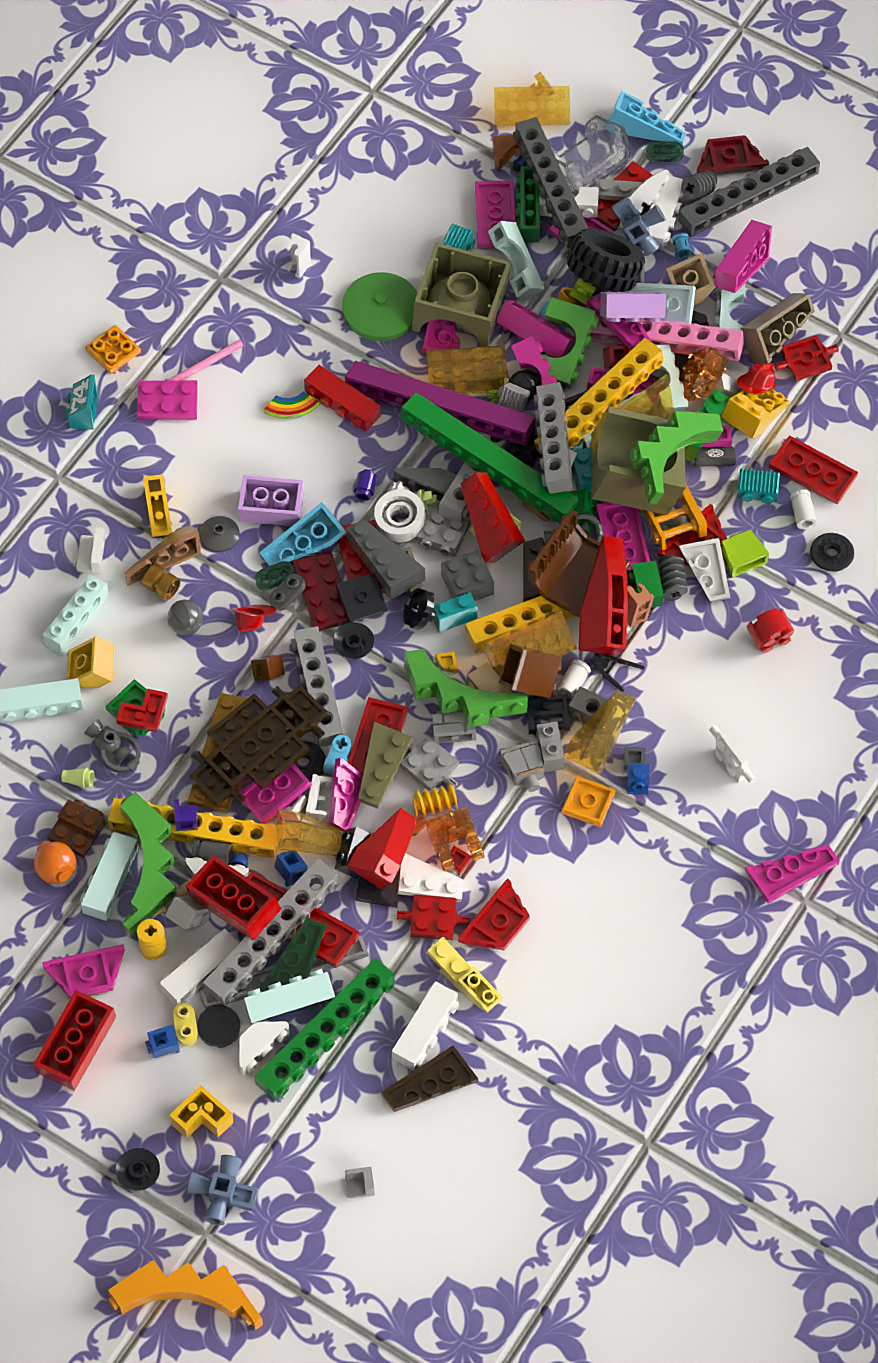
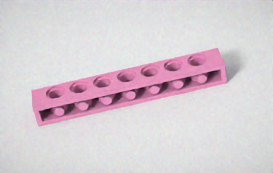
M599 318L596 329L591 331V342L625 345ZM640 318L639 323H641L647 333L650 342L655 345L669 344L671 352L732 361L740 360L744 345V336L741 330L687 324L678 321L660 320V322H648L644 318Z

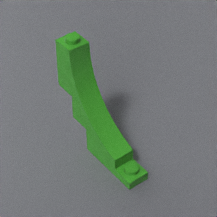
M136 792L131 796H126L120 805L122 815L134 828L143 850L142 875L137 891L131 900L132 910L135 913L128 915L123 924L125 932L130 937L137 932L138 925L142 921L151 919L177 895L176 886L163 875L175 863L173 855L161 845L172 833L171 824Z

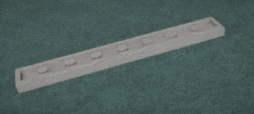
M361 935L358 936L337 967L369 956ZM315 957L310 972L320 969L324 972L335 967ZM274 965L257 970L252 975L253 978L246 986L243 985L239 989L236 998L231 1002L228 1001L226 1005L248 997L247 992L259 989ZM231 979V980H228V981H225V982L230 983V982H233L234 979ZM205 988L198 990L205 1009L214 1005H223L208 993Z

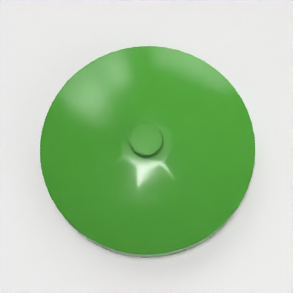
M385 272L367 274L355 280L346 290L342 301L343 317L349 328L365 339L389 341L399 338L412 329L414 301L417 291L409 281L401 276Z

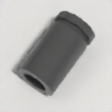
M195 840L192 848V858L198 857L208 861L214 855L228 865L231 863L233 854L232 844Z

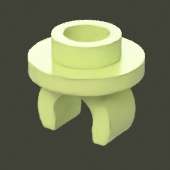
M418 490L417 496L423 502L424 509H427L429 504L437 503V495H432L431 491Z

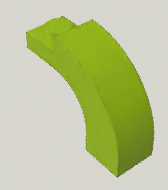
M579 278L569 296L586 305L587 299L592 296L596 287Z

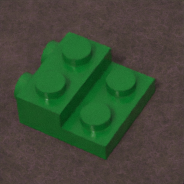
M134 679L105 706L106 710L117 719L121 703L142 706L147 689ZM121 725L135 738L140 735L145 736L149 732Z

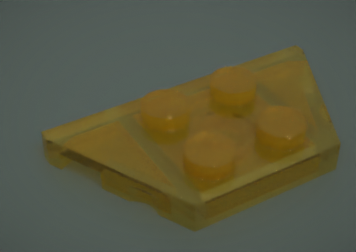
M666 374L623 404L619 409L669 420L674 413L669 376Z

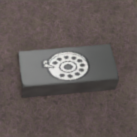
M734 447L701 448L695 457L696 467L736 464Z

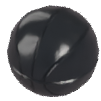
M525 369L515 372L508 381L530 391L526 404L534 402V395L537 394L536 386L542 385L541 379L535 372Z

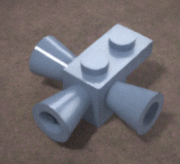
M629 196L612 206L623 224V228L612 233L620 235L626 240L630 238L633 245L638 243L641 251H644V256L654 253L659 248V244L650 236L649 227L666 221L660 207L655 204L642 216Z
M226 1154L221 1155L220 1173L214 1172L212 1180L195 1172H192L187 1193L209 1194L211 1204L203 1219L210 1224L220 1226L225 1224L226 1205L248 1211H253L258 1188L236 1182L235 1175L242 1164V1160L238 1157Z

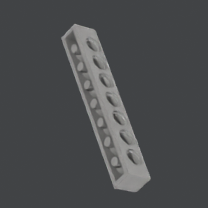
M318 858L278 901L281 907L280 912L253 941L246 936L203 982L205 990L224 1006L228 1001H233L238 995L239 989L243 985L246 986L253 978L252 975L257 970L264 968L267 959L272 954L275 955L280 950L281 944L294 935L296 928L300 923L303 924L306 918L310 917L312 910L322 905L324 897L329 892L332 893L339 885L338 873ZM314 884L321 885L318 889L311 888ZM301 899L307 900L305 904H297ZM288 914L293 916L290 920L282 919ZM272 930L278 931V933L274 936L268 935V933ZM256 946H264L261 951H254ZM243 961L250 962L246 967L239 966ZM228 977L235 978L233 982H225V979Z

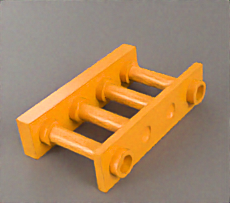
M687 485L677 500L682 503L681 508L670 511L668 515L661 514L658 516H654L651 511L641 510L652 530L655 544H659L662 550L666 549V538L690 530L696 531L699 538L707 535V522ZM683 515L688 516L690 519L688 523L662 531L659 523Z

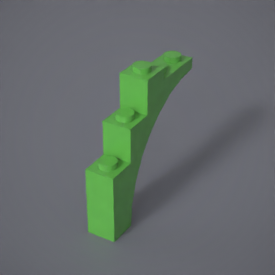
M675 411L668 420L667 427L656 426L652 434L649 435L648 442L637 441L634 448L630 451V460L635 470H641V477L644 479L645 495H647L649 504H657L664 494L663 472L668 457L688 445L717 441L723 432L719 414Z
M425 649L404 652V669L415 699L436 697L442 714L462 711L468 728L489 725V718L527 713L528 697L524 692L496 693L478 690L463 685L440 671L429 659Z

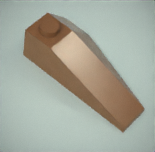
M189 525L180 527L168 535L125 572L127 586L143 580L148 569L154 564H159L164 569H168L200 555L201 548L198 531Z

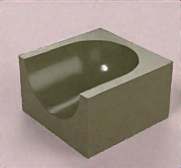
M435 243L414 301L412 331L420 332L422 325L432 320L456 322L469 329L476 336L480 349L487 350L497 323L496 320L507 294L511 262Z
M608 406L591 434L592 499L665 515L669 514L686 488L685 447L677 450L667 458L663 472L664 494L657 504H649L647 495H645L644 479L641 477V470H635L630 460V451L634 448L637 441L648 442L649 435L652 434L656 426L667 427L668 419Z

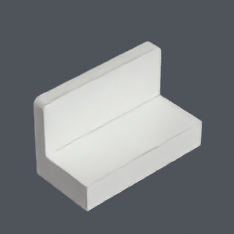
M95 528L94 536L81 535L76 566L77 572L101 573L105 544L104 528Z

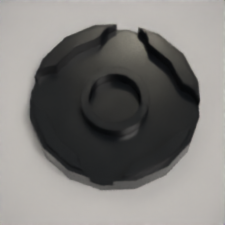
M224 1005L211 1006L200 1014L197 1021L198 1034L201 1040L211 1047H226L238 1038L240 1019L237 1013L230 1007Z

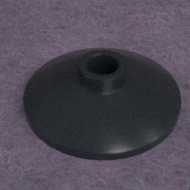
M350 622L336 630L333 637V645L341 656L347 659H359L369 654L372 650L374 635L366 625Z
M134 1148L126 1151L120 1156L116 1164L118 1181L122 1186L133 1191L148 1189L157 1181L160 1174L158 1158L151 1151L144 1148ZM140 1169L143 1172L141 1175H136L135 1171Z

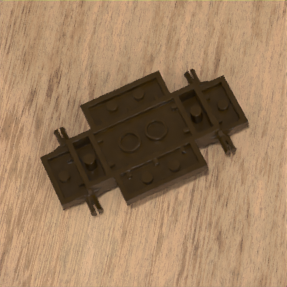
M301 685L286 694L279 686H276L272 693L278 699L269 706L254 693L207 731L208 737L218 748L206 758L200 751L194 753L193 758L200 765L189 777L217 807L231 796L239 804H242V801L244 802L246 798L239 792V789L249 781V778L263 790L310 751L309 747L300 739L306 733L312 731L319 739L324 736L325 732L318 724L328 716V712Z

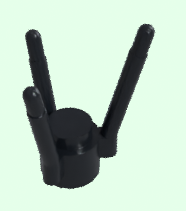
M595 653L592 659V664L596 666L595 671L602 674L622 692L625 689L606 673L604 669H609L612 662L642 670L645 669L643 665L607 654Z

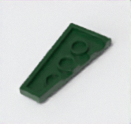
M310 918L305 919L259 987L261 992L269 990V985L281 982L282 986L290 984L289 979L302 976V979L308 978L327 924Z

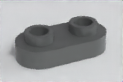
M291 574L286 577L271 593V605L277 610L288 608L304 591L306 586L304 579L298 574Z

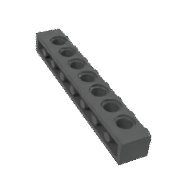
M534 117L517 122L513 132L514 140L516 143L519 142L520 153L522 157L525 156L527 159L526 165L528 170H532L534 184L539 186L540 197L546 201V210L548 214L551 213L553 216L552 222L554 227L559 229L560 241L564 242L567 249H569L576 234L583 229H588V226L538 118Z
M808 146L798 149L793 154L782 157L777 162L766 165L761 170L750 173L745 178L734 181L723 189H717L714 193L701 197L690 205H685L679 210L678 221L689 236L693 237L819 174L820 161Z

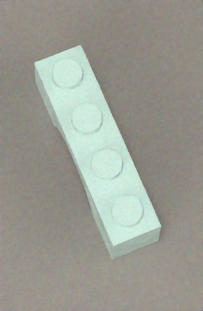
M500 221L488 233L494 247L503 252L513 266L514 277L510 280L516 297L532 299L545 289L516 222Z
M745 284L736 293L717 288V295H720V299L716 301V311L720 312L719 315H716L715 326L741 330L740 328L743 325L735 322L729 312L733 308L743 305Z
M669 344L656 345L662 349L664 362L660 368L655 369L650 375L660 378L667 387V389L659 393L656 406L659 417L669 420L675 411L685 412L688 410V400L683 395L684 386L679 381V369L674 364V352H671Z

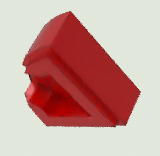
M453 846L450 861L453 869L460 875L471 861L472 856Z

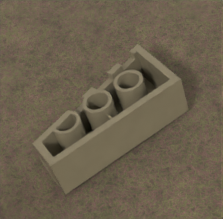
M792 293L740 328L743 331L752 363H770L772 361L771 357L775 353L780 352L786 340H790L794 336V331L797 328H801L815 312L810 294Z

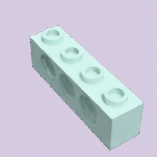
M91 574L88 576L44 632L45 647L63 656L108 598L107 583Z

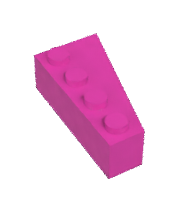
M755 220L749 222L722 262L714 270L715 287L736 293L769 260L772 236L771 225Z

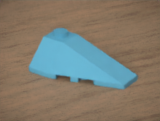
M621 91L606 124L607 127L613 132H619L623 135L677 145L683 144L686 135L684 131L668 120H661L653 109L651 111L647 110L642 106L643 102Z
M321 502L259 553L273 569L330 547L347 532L325 504Z

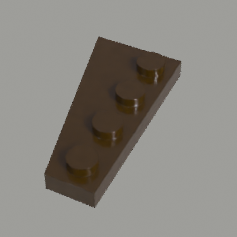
M453 1045L382 1091L381 1095L393 1112L477 1083L479 1078Z

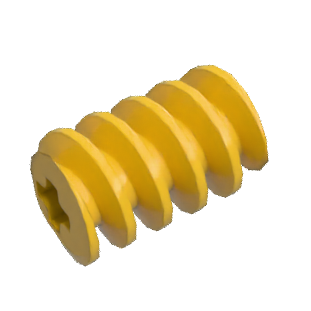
M451 784L448 785L447 791L443 786L439 787V792H437L435 787H432L430 794L427 789H423L422 795L418 790H415L414 797H412L416 817H418L420 810L424 816L427 814V809L432 814H435V808H438L440 813H443L444 806L447 807L448 811H451L452 805H455L458 810L456 793Z
M154 919L142 921L137 928L141 954L148 960H158L164 956L167 950L164 927L159 921Z

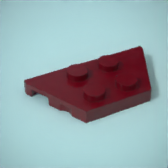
M745 135L708 139L696 173L706 170L714 174L757 170L769 165V161L761 157L760 151L751 144V141Z

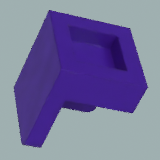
M175 799L176 831L198 830L197 806H180L179 799Z

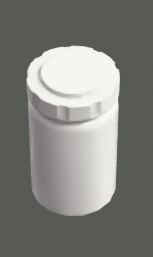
M807 490L793 492L790 499L797 527L799 529L814 527L817 521L810 492Z
M573 660L558 684L557 692L560 695L566 694L567 699L572 700L579 687L583 685L591 672L590 667L581 660Z

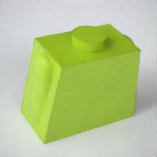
M751 529L740 534H733L721 543L722 557L731 578L768 563L769 552Z

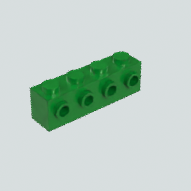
M521 166L520 176H516V188H520V192H516V203H520V207H516V219H520V223L516 224L524 242H539V186L534 184L532 170L529 171L527 166Z

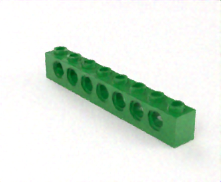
M373 959L255 1075L256 1085L274 1101L279 1096L283 1097L288 1092L289 1086L294 1081L298 1082L304 1076V1071L309 1066H315L320 1056L324 1052H329L333 1048L335 1041L339 1037H344L350 1030V1026L354 1022H359L364 1017L365 1011L369 1007L373 1008L379 1002V997L384 992L388 993L395 985L394 973L378 959ZM368 984L377 985L372 989L367 987ZM355 998H359L362 1000L360 1003L352 1002V1000ZM339 1013L347 1014L344 1018L337 1017ZM331 1028L332 1031L329 1033L322 1032V1029ZM311 1042L317 1044V1046L313 1048L307 1047L306 1045ZM295 1057H299L302 1059L298 1063H294L291 1061ZM280 1072H284L287 1074L283 1078H279L276 1076Z

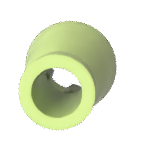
M89 768L63 770L62 782L82 788L92 787L94 771L89 770Z

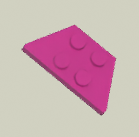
M124 944L45 961L42 964L44 970L70 999L75 990L91 996L114 990L125 948Z

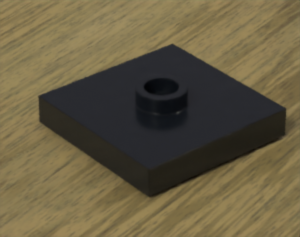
M374 573L335 585L349 623L388 611Z
M400 868L392 884L382 889L365 878L360 877L355 901L397 908L400 894H397Z

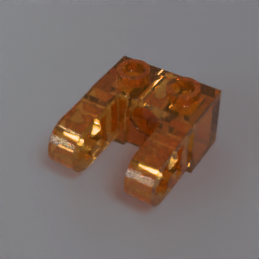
M711 347L690 353L683 368L686 371L682 381L684 398L690 402L694 401L697 397L705 398L710 396L718 380L727 369L726 364L729 359ZM687 389H690V390H689V394H691V396H687V395H688V393L686 392Z
M467 807L427 820L426 830L443 871L455 868L447 844L463 838L473 861L485 858Z

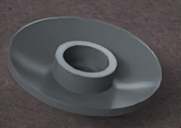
M216 516L206 520L199 531L200 541L203 546L214 552H224L233 548L240 536L238 525L232 519L224 516Z

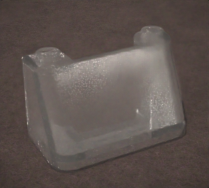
M596 115L585 125L586 138L560 156L557 150L551 148L572 192L578 194L579 187L596 186L597 179H606L630 161L632 151L624 127Z

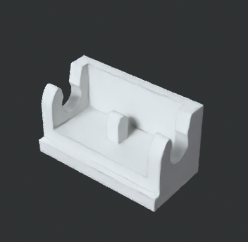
M292 233L291 239L286 246L287 251L291 249L292 260L288 264V271H291L292 267L297 266L295 277L300 279L311 264L310 241Z
M313 774L306 808L307 821L329 824L333 778Z

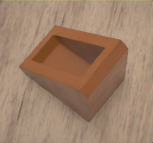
M513 135L492 137L494 164L497 171L520 150V144L515 142Z

